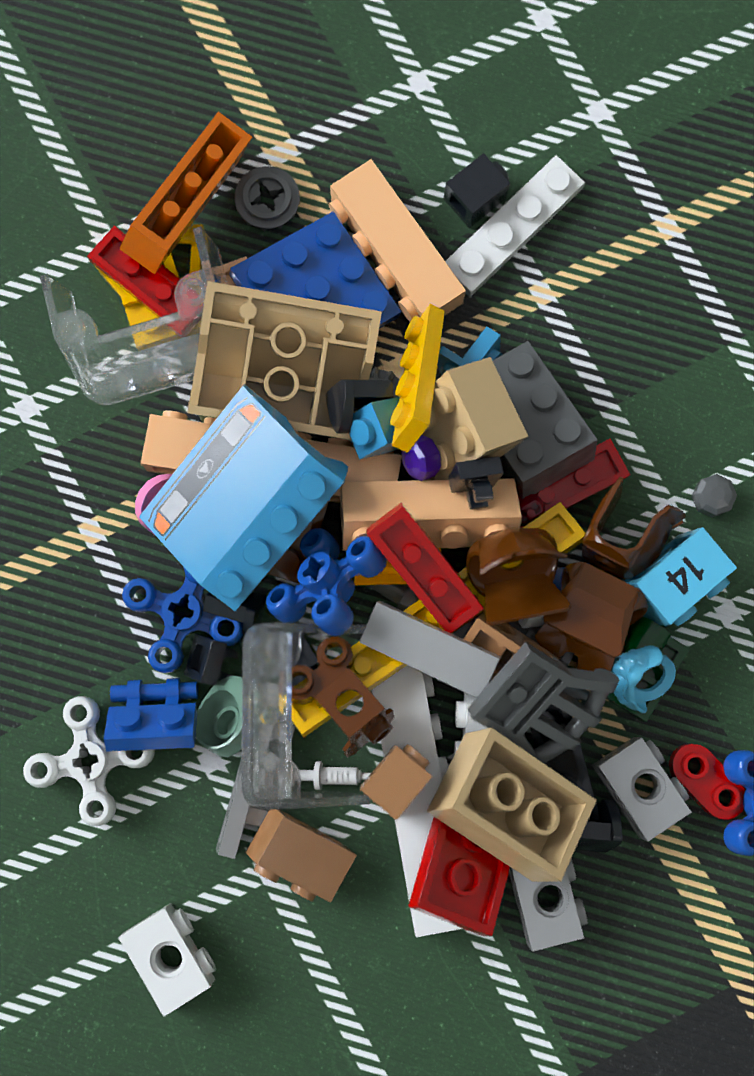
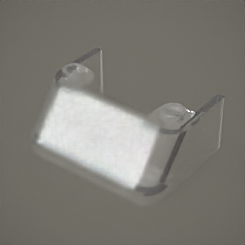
M201 226L194 228L193 232L203 269L189 273L179 280L174 293L178 312L99 335L94 319L85 311L76 309L72 292L48 273L40 276L54 339L80 388L88 399L99 405H112L193 381L207 281L228 284L219 248Z
M269 622L252 626L245 634L243 640L241 789L245 800L253 807L269 810L370 804V798L365 794L341 791L301 792L300 772L298 767L291 761L292 666L297 663L301 655V636L330 635L322 631L316 624ZM351 625L348 631L339 636L362 635L366 625Z

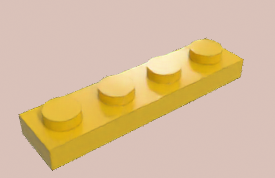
M429 304L421 317L414 316L404 336L409 342L400 361V366L404 368V373L396 387L395 395L400 398L392 414L390 424L395 427L392 446L407 453L430 423L445 313L444 310L432 304Z

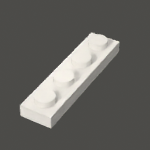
M557 155L445 261L465 288V293L469 297L483 286L583 189L585 182Z

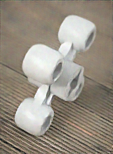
M77 696L70 699L63 709L64 721L74 734L72 747L66 754L61 756H54L49 753H37L31 756L24 765L23 774L25 780L36 788L51 786L62 777L70 776L75 778L83 788V799L79 805L81 819L91 826H101L108 823L116 812V802L107 792L105 786L108 772L118 765H125L130 768L147 766L155 755V749L143 750V754L139 759H135L132 756L131 750L106 752L104 742L98 738L96 733V723L100 717L98 704L89 697ZM83 705L87 710V716L83 721H79L76 711ZM88 752L90 755L98 756V763L93 764L91 768L81 764V758L87 757ZM41 762L47 766V774L44 778L40 777L37 772ZM96 800L100 801L104 807L101 816L95 815L92 810V805Z

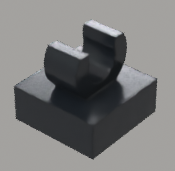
M500 456L456 462L448 475L451 493L467 491L470 510L488 507V501L494 499L492 487L495 486L503 475Z
M195 634L184 675L200 683L216 686L218 679L222 680L231 676V674L221 671L223 659L225 657L238 659L239 654L235 650L227 648V643Z

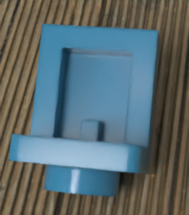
M486 326L463 358L442 346L438 357V368L441 375L447 370L491 357L493 361L502 356L500 352V334Z

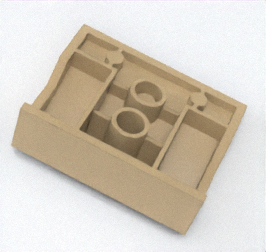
M207 281L195 372L187 413L218 418L245 384L283 414L295 431L351 440L349 434H337L334 431L328 415L326 393L342 379L369 380L374 363L382 311Z

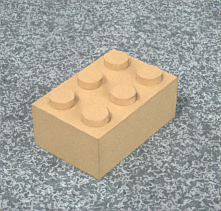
M491 357L447 370L435 382L430 423L422 435L431 438L440 451L441 468L436 476L426 480H448V475L456 462L497 456L502 457L528 437Z
M493 728L465 733L427 812L532 882L562 881L596 803V799Z

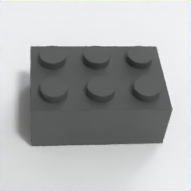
M529 341L493 360L528 434L526 439L500 457L503 473L507 478L515 479L517 494L522 500L526 496L538 493L595 460L597 438Z

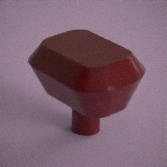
M530 494L519 501L522 516L520 526L528 525L545 513L543 501L535 494Z

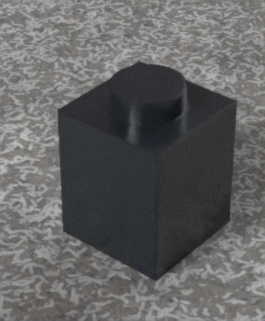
M483 153L446 182L443 199L468 228H471L506 200L510 187L509 176L500 163L497 161L492 163Z

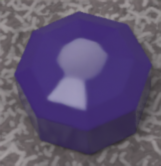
M421 435L408 453L401 450L403 465L408 474L414 479L423 481L434 477L441 468L440 451L431 438Z

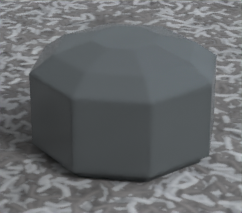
M715 474L701 479L697 483L691 497L698 512L713 518L732 509L737 493L731 480Z

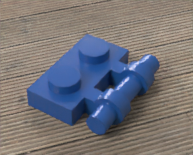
M180 678L166 679V683L143 684L142 680H128L127 685H111V702L127 703L126 706L108 708L104 734L106 752L195 747L197 726L196 703H181L182 699H198V682H181ZM166 700L165 704L143 705V701Z

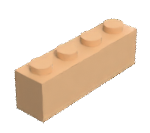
M372 159L330 185L331 202L328 205L331 212L334 211L341 223L344 224L346 222L354 233L352 239L363 256L370 255L377 265L375 272L387 290L393 288L401 299L398 301L399 307L409 321L414 316L421 317L429 304L444 310V316L463 304L465 288Z
M499 479L495 486L492 487L494 499L488 501V507L472 510L469 508L467 491L451 493L449 480L344 482L341 485L340 499L343 551L347 550L348 546L356 538L368 536L366 529L401 502L437 548L456 549L471 547L477 540L506 528H520L522 516L515 479Z

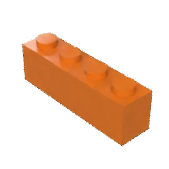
M218 111L132 222L120 246V250L155 274L238 164L252 136Z

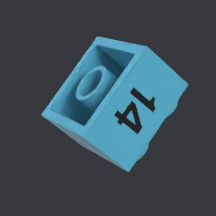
M701 527L676 536L664 547L660 556L652 565L637 576L624 580V582L640 589L648 603V609L643 617L656 622L660 626L668 627L672 623L679 626L697 612L694 604L705 595L708 598H712L729 585L730 581L726 577L737 567L707 531Z

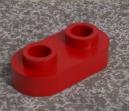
M684 744L673 751L669 760V770L672 777H676L686 792L706 813L719 819H732L743 811L744 787L734 784L727 779L723 764L707 748L698 744ZM694 757L701 764L700 770L696 774H692L688 769V762ZM727 789L731 794V801L723 806L719 802V794L722 790Z

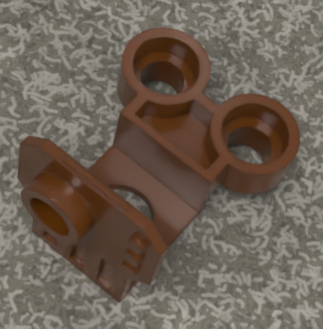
M329 637L320 643L317 649V660L320 666L314 671L308 666L296 665L285 672L282 679V687L287 698L295 704H307L314 701L319 708L323 707L348 737L349 741L342 748L347 758L355 755L369 741L373 745L380 742L392 730L393 726L390 723L394 719L393 710L391 708L385 710L382 704L352 672L350 668L353 664L354 656L350 644L345 639ZM332 647H338L343 651L341 657L336 660L327 658L326 653ZM300 675L307 677L308 682L305 687L296 689L292 686V681L295 677ZM349 690L359 693L363 699L362 709L353 716L341 714L336 707L338 696Z

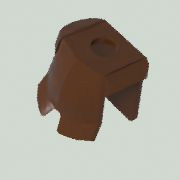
M620 477L597 508L590 526L584 535L581 555L599 568L619 578L628 580L652 565L664 549L671 530L682 525L686 515L679 508L668 504L652 517L639 543L634 548L624 549L609 544L599 534L621 498L624 478Z
M506 528L477 540L470 547L466 558V570L473 587L479 594L485 597L487 625H497L571 609L569 600L553 583L557 571L558 558L568 559L567 554L558 551L554 537L546 530L539 528ZM521 561L516 567H503V565Z
M586 562L571 563L565 566L561 576V592L571 603V609L543 615L544 624L534 637L540 646L559 659L566 652L574 653L578 657L577 669L594 672L595 669L601 668L611 672L615 658L619 657L622 653L628 628L647 612V600L640 589Z

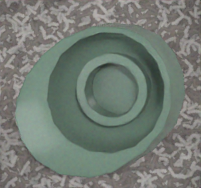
M231 675L217 682L216 686H213L207 693L197 710L196 738L202 746L219 757H230L238 753L247 743L255 724V696L252 687L244 677Z

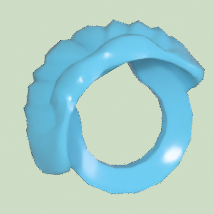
M651 645L622 653L619 657L615 658L611 670L619 678V683L613 693L621 704L640 713H646V701L659 698L672 686L676 675L674 663L666 655L662 654L658 647ZM662 664L663 675L654 686L647 689L635 687L641 680L644 672Z

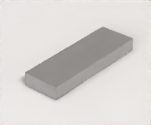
M382 601L376 602L359 642L476 698L490 683L501 659L499 655Z

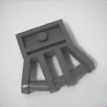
M525 642L467 710L472 720L487 728H493L545 764L568 749L575 750L582 742L580 736L589 727L595 728L602 720L600 713L608 694L615 692L619 678L614 673L601 668L595 669L594 672L567 668L557 658H551ZM565 687L591 690L586 702H579L563 692ZM550 704H553L573 716V718L567 725H560L542 713ZM532 727L551 739L534 749L524 733Z

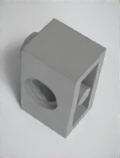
M633 737L591 766L612 798L616 801L637 836L645 841H650L692 812L685 803L689 799V795L676 777L669 779L661 767L665 760L656 745L651 740L645 742L642 737ZM646 773L653 781V791L649 796L640 798L635 791V782L640 775Z
M572 860L569 862L562 881L532 882L510 867L509 875L526 943L532 952L584 938L581 926L586 925L588 922L581 898L574 899L570 882L576 880V874ZM554 885L559 892L557 902L548 908L539 906L537 901L539 891L544 886Z

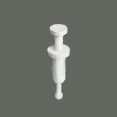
M322 761L315 762L314 770H294L293 764H287L285 783L286 786H293L294 781H314L315 790H321L323 784L358 785V783H361V780H366L371 773H362L361 770H358V767H323Z

